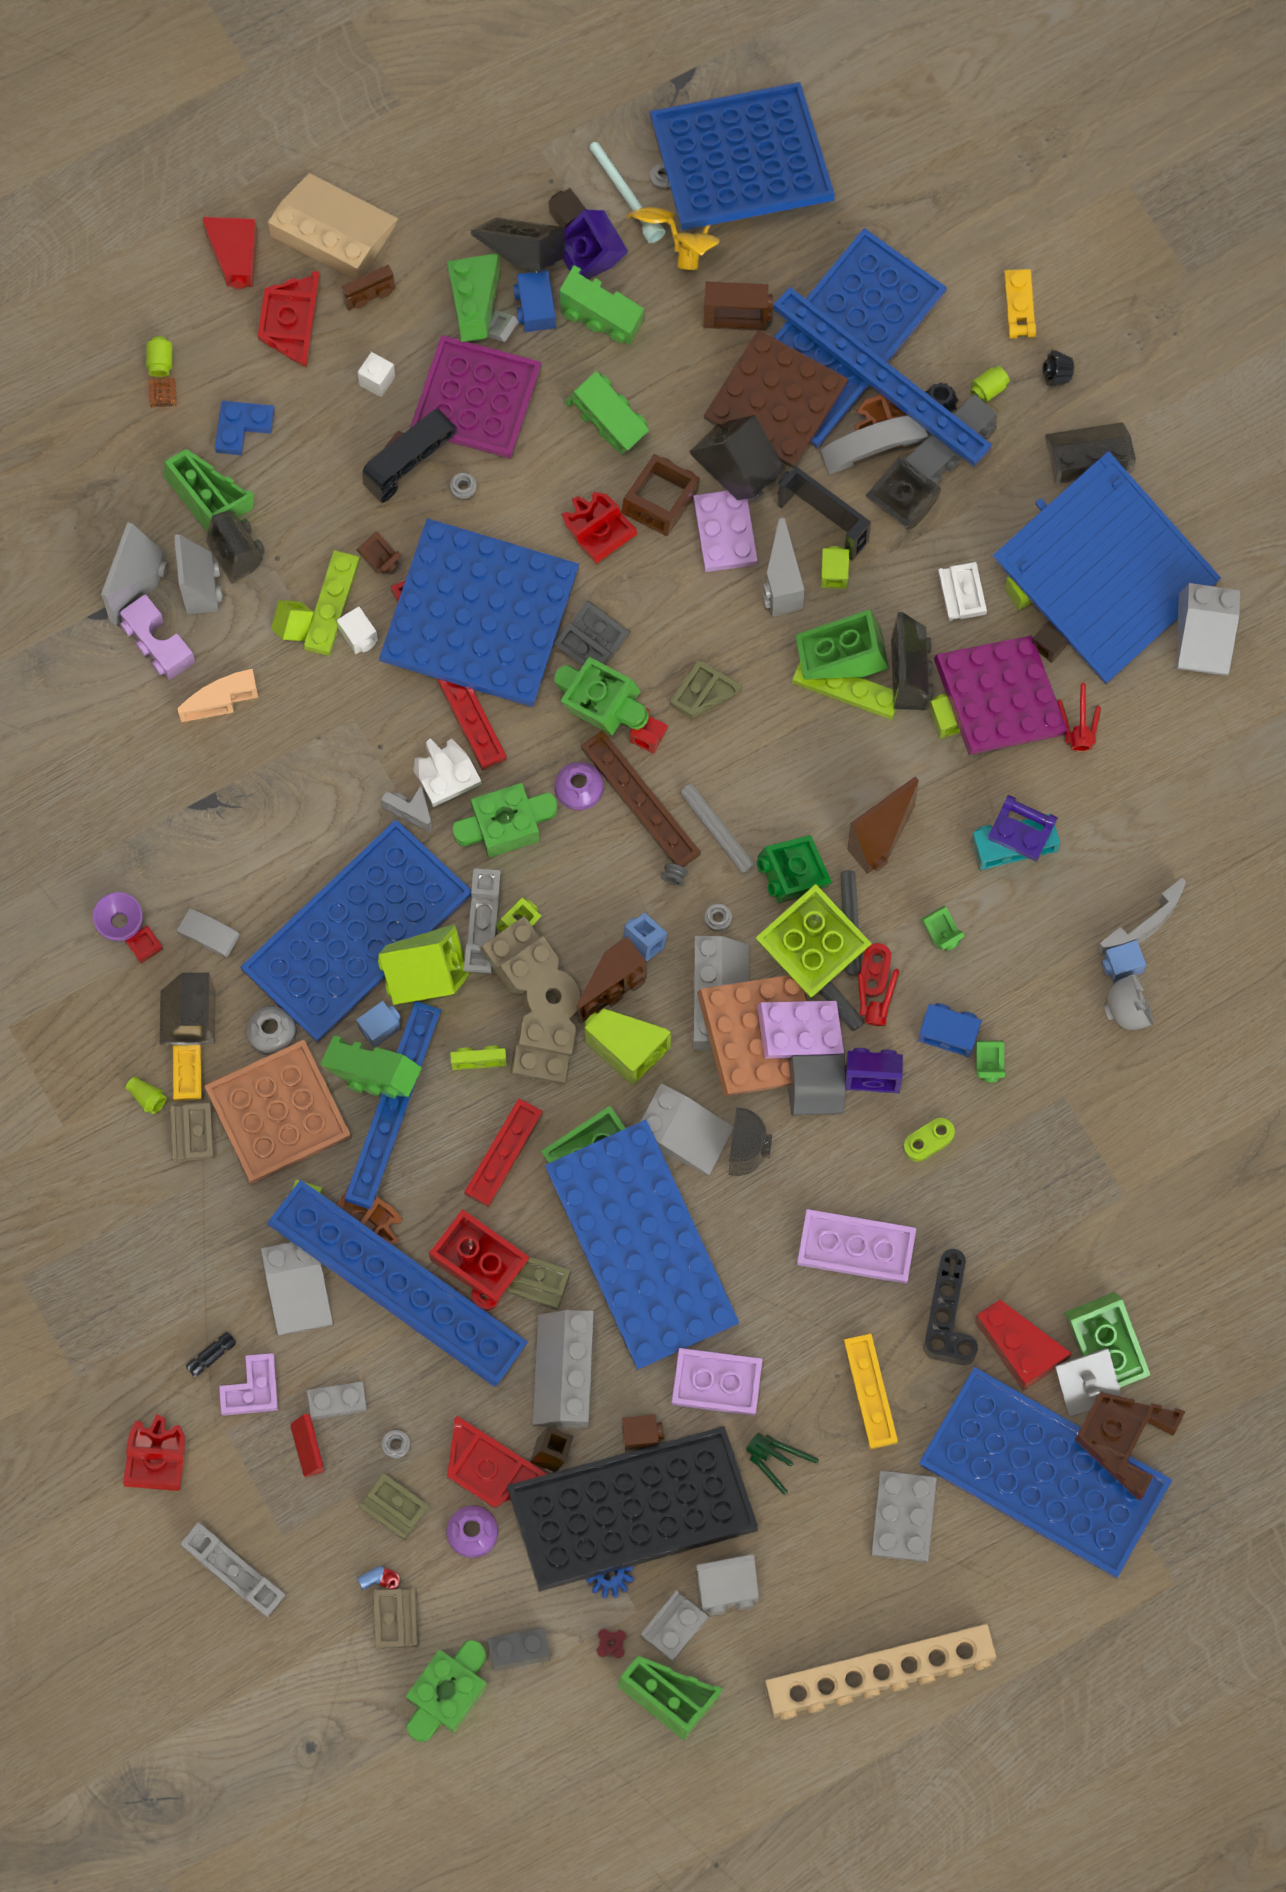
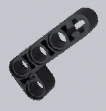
M440 409L433 410L364 466L362 471L363 485L381 503L388 501L398 490V480L448 442L457 432V426Z
M949 1249L942 1254L939 1263L924 1341V1351L933 1360L968 1365L975 1360L978 1351L977 1341L972 1336L953 1332L966 1261L961 1251ZM950 1259L956 1260L953 1276H947ZM948 1285L954 1289L955 1293L952 1296H944L940 1292V1288ZM944 1312L949 1316L950 1320L947 1323H939L935 1319V1314ZM933 1339H939L944 1343L945 1347L941 1350H934L929 1342ZM966 1344L971 1348L972 1353L968 1356H963L958 1352L957 1347Z

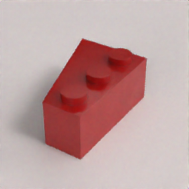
M1001 1300L977 1314L975 1323L1022 1390H1025L1054 1371L1055 1365L1070 1359L1071 1352Z

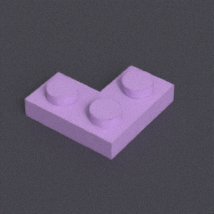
M274 1353L245 1356L247 1383L219 1386L222 1416L278 1411Z

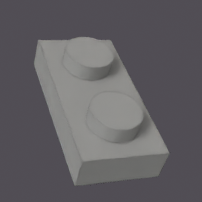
M363 1381L307 1390L312 1420L367 1411Z

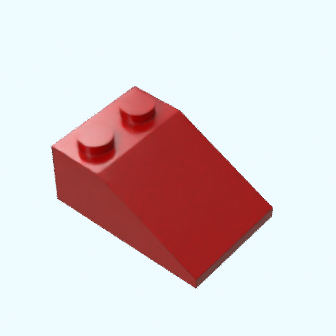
M463 1209L429 1252L431 1262L496 1303L530 1259L528 1255Z

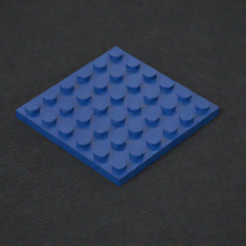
M800 82L650 111L651 123L681 230L835 201V193Z
M427 518L379 661L533 707L575 581L579 563Z

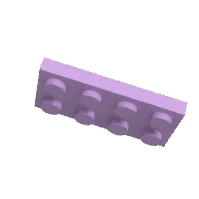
M806 1209L797 1265L907 1284L916 1228Z

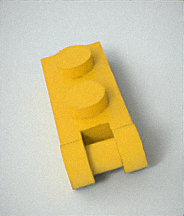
M1031 269L1005 270L1004 281L1009 339L1022 335H1027V338H1035L1036 325ZM1026 321V325H1017V322Z

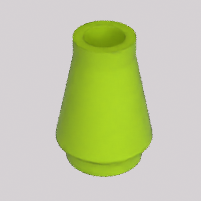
M137 1076L132 1077L126 1084V1090L132 1094L145 1112L156 1114L165 1105L167 1097L164 1095L163 1090L140 1080Z

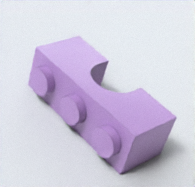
M146 594L119 612L122 619L120 623L121 628L128 636L133 635L138 641L135 643L137 648L144 656L148 654L152 658L153 662L151 664L160 676L164 674L170 681L195 663L192 651L177 633L167 640H157L152 636L153 632L164 622L160 611Z

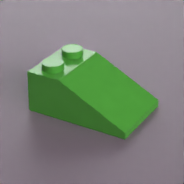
M871 609L795 635L804 679L865 677L889 668L881 627Z
M609 1106L543 1149L541 1153L549 1164L626 1128L611 1106Z
M1116 1292L1064 1312L1070 1332L1081 1356L1105 1348L1109 1349L1119 1388L1151 1375L1123 1299Z

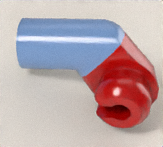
M378 1566L357 1577L363 1590L374 1584L381 1585L387 1589H396L400 1584L399 1575L395 1571L382 1566Z

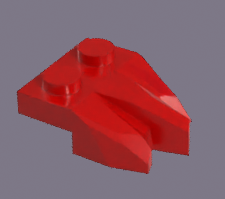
M594 492L590 502H587L580 496L572 498L571 500L576 511L574 513L565 512L561 514L578 546L595 564L638 534L636 527L620 512L619 506L604 493Z
M156 1414L151 1427L148 1429L144 1428L142 1422L135 1420L129 1433L126 1449L127 1460L123 1478L124 1487L180 1491L185 1458V1435L180 1425H175L170 1431H165V1418Z

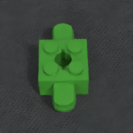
M588 657L580 671L568 665H564L556 671L554 681L557 687L565 692L560 702L572 715L612 736L620 723L632 729H640L647 723L649 713L642 703L636 701L641 691L631 678L591 657Z
M522 783L472 798L471 807L474 816L458 820L454 823V840L462 847L483 841L488 858L540 842L537 823L553 819L556 816L557 801L550 793L527 798Z
M470 1640L465 1642L453 1658L439 1649L406 1695L407 1701L417 1708L407 1723V1731L413 1740L417 1742L430 1740L440 1725L455 1734L484 1693L487 1683L476 1675L486 1660V1652L479 1642Z

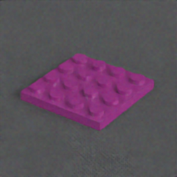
M441 335L410 428L433 410L440 409L457 426V432L448 442L511 459L542 367L541 362L477 344L461 342V340Z
M1032 635L940 653L934 657V662L968 755L1065 735L1068 731L1037 647L1032 643Z

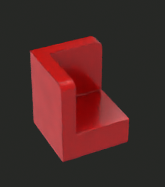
M649 715L647 723L642 728L631 730L630 743L654 754L668 726Z

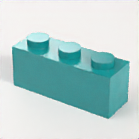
M1030 819L1019 821L1041 832L1044 828L1043 825ZM991 825L981 826L973 832L971 841L980 870L1029 859L988 840V835L992 829ZM1054 826L1040 856L1058 852L1060 840L1056 826Z

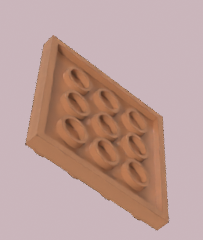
M789 975L702 988L697 991L724 1097L792 1086L789 1058L764 1059L757 1005L761 1002H806L805 993L802 988Z
M305 1040L204 1086L250 1184L256 1183L351 1138L350 1132Z

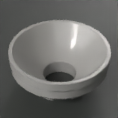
M267 1006L257 1010L250 1017L246 1028V1035L249 1044L256 1052L269 1056L293 1044L296 1037V1025L294 1020L282 1008ZM267 1020H274L278 1023V1029L272 1034H267L262 1030L263 1023Z

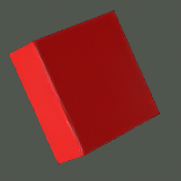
M148 925L139 930L130 939L125 940L140 964L163 950L162 945Z

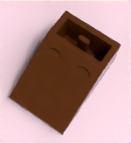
M625 937L604 952L577 1004V1016L580 1024L587 1020L594 1012L599 1014L600 1010L608 1004L610 1006L617 1004L623 998V994L630 989L635 991L645 983L644 979L647 978V962L628 937Z

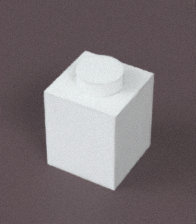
M373 352L370 353L357 372L359 386L381 398L396 378L394 364Z
M360 607L337 619L338 630L355 655L361 651L366 652L374 647L375 642L378 641L376 630Z

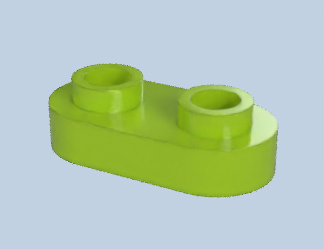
M936 1118L916 1130L905 1140V1155L912 1161L920 1162L948 1146L953 1141L955 1134L953 1124L948 1119ZM942 1127L946 1130V1133L939 1135L936 1129ZM921 1142L923 1148L915 1149L913 1143Z

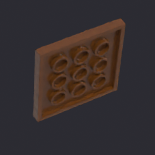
M757 330L704 414V419L794 468L848 384V379L766 333Z

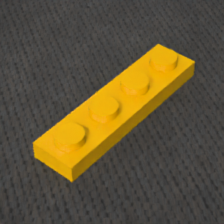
M872 1334L844 1339V1346L870 1450L897 1444L898 1440Z

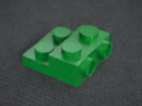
M811 835L765 846L757 856V868L760 873H765L768 879L767 891L771 897L776 898L778 904L801 898L815 884L820 889L829 887L832 883Z

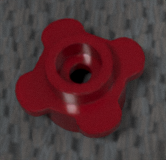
M601 1629L598 1632L600 1644L596 1650L597 1654L600 1657L607 1655L610 1657L614 1656L617 1659L622 1658L625 1654L623 1649V1641L626 1639L625 1632L622 1630L609 1632L607 1629ZM610 1641H613V1642H614V1645H613V1646H609L608 1643H609Z

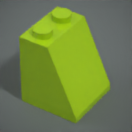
M455 925L388 944L379 953L378 957L379 968L381 971H384L386 978V991L391 996L393 1005L455 994L470 975L469 972L464 971L465 957Z
M604 1008L599 1014L594 1012L585 1022V1043L632 1086L671 1048V1032L669 1030Z

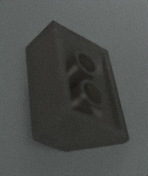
M1123 422L1045 434L1055 484L1075 481L1108 451L1128 473L1133 472L1136 458L1131 435Z
M897 612L891 636L893 709L926 710L928 700L933 698V684H928V677L932 675V661L927 660V653L931 652V637H926V626L903 612Z

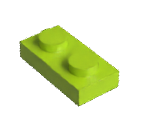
M496 1045L486 1046L484 1050L473 1051L472 1048L464 1047L458 1048L456 1052H450L452 1070L507 1066L506 1049H500Z

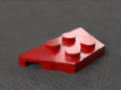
M319 271L311 272V276L299 280L293 278L281 285L275 284L264 289L258 340L303 367H307L320 281Z
M458 1416L455 1417L447 1478L495 1509L510 1500L507 1485L547 1475V1473Z

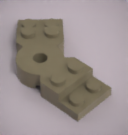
M524 916L479 948L509 991L515 994H523L524 1008L528 1013L517 1022L510 1075L563 1085L566 1081L569 1056L572 1055L576 1027L569 1018L577 1011L580 992L576 982L570 975L557 970L558 956L546 939L538 936ZM546 992H550L555 996V1004L547 1001Z

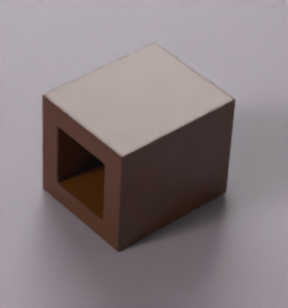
M656 1414L622 1418L625 1451L639 1450L659 1444L658 1439H664L662 1422H656Z

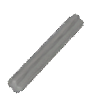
M693 784L686 785L681 790V795L738 869L742 873L750 870L753 867V861L695 786Z

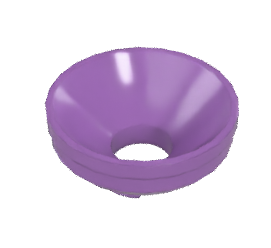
M574 762L566 765L560 770L555 780V793L558 800L565 807L572 810L581 811L593 807L598 803L603 794L604 784L599 771L594 766L585 762ZM583 775L587 779V783L582 788H576L571 784L572 777Z
M114 892L105 895L97 902L93 911L95 928L104 938L118 942L130 939L139 931L142 925L143 913L141 906L133 896L127 893ZM121 914L128 918L127 924L123 928H116L112 925V919L116 915Z
M478 1506L463 1507L455 1512L447 1525L448 1542L452 1549L461 1556L467 1558L481 1557L492 1550L498 1538L497 1522L492 1514L484 1508ZM469 1521H475L480 1525V1532L475 1537H468L463 1532L464 1525Z

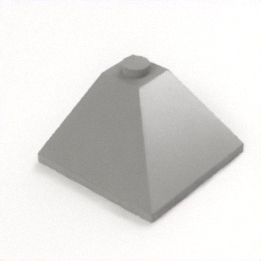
M128 522L101 593L110 624L113 625L118 624L122 620L119 612L144 594L148 595L158 586L160 578L165 577L168 570V562H166L164 551L135 525Z

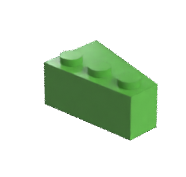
M499 253L447 261L461 342L487 338L494 298H496L497 293L496 288L501 274Z
M573 265L560 289L561 314L572 322L579 321L585 324L594 332L601 331L609 335L612 340L618 343L625 342L631 345L644 321V308L617 291L614 295L600 287L601 281L594 278L593 282L579 274L581 269Z
M596 371L563 402L568 407L574 404L583 413L581 418L586 423L591 420L600 430L598 434L623 455L650 429L646 426V420L639 413L635 414L630 409L628 400L611 388L610 380L605 375L599 374Z
M188 449L164 461V478L209 535L253 509L254 493L248 489L247 491L234 484L233 479L228 476L225 478L213 470L212 465Z
M333 1036L320 1065L347 1082V1088L360 1094L366 1091L375 1096H379L382 1093L391 1098H396V1096L409 1097L422 1067L402 1054L375 1047L374 1051L362 1049L363 1044L354 1041L351 1046L343 1041L341 1037Z
M637 1656L622 1674L617 1685L619 1689L683 1741L712 1708L723 1691V1688L710 1686L698 1681L697 1678L672 1671L669 1667Z

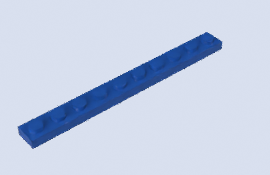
M790 287L773 304L774 311L973 467L991 450L992 444L794 289Z

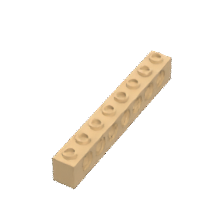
M988 1624L765 1680V1688L773 1718L780 1716L781 1720H788L797 1717V1712L808 1709V1713H815L824 1710V1705L835 1702L836 1706H842L852 1703L853 1697L861 1695L864 1696V1699L881 1695L880 1691L891 1688L892 1692H897L909 1688L908 1683L919 1681L920 1685L936 1681L935 1676L946 1674L947 1678L956 1677L964 1674L963 1669L974 1667L975 1671L991 1667V1662H994L996 1659V1653ZM959 1646H967L971 1649L972 1656L969 1659H961L957 1655L956 1649ZM940 1653L944 1657V1664L941 1666L932 1665L929 1662V1655ZM904 1660H912L915 1662L917 1670L913 1673H906L902 1670L901 1663ZM877 1667H884L888 1670L889 1677L883 1681L878 1680L874 1677L873 1670ZM849 1674H856L861 1678L862 1683L860 1686L852 1688L847 1685L845 1678ZM822 1681H829L833 1685L834 1691L831 1694L824 1695L819 1692L818 1684ZM794 1688H801L806 1693V1698L801 1702H796L791 1699L790 1691Z

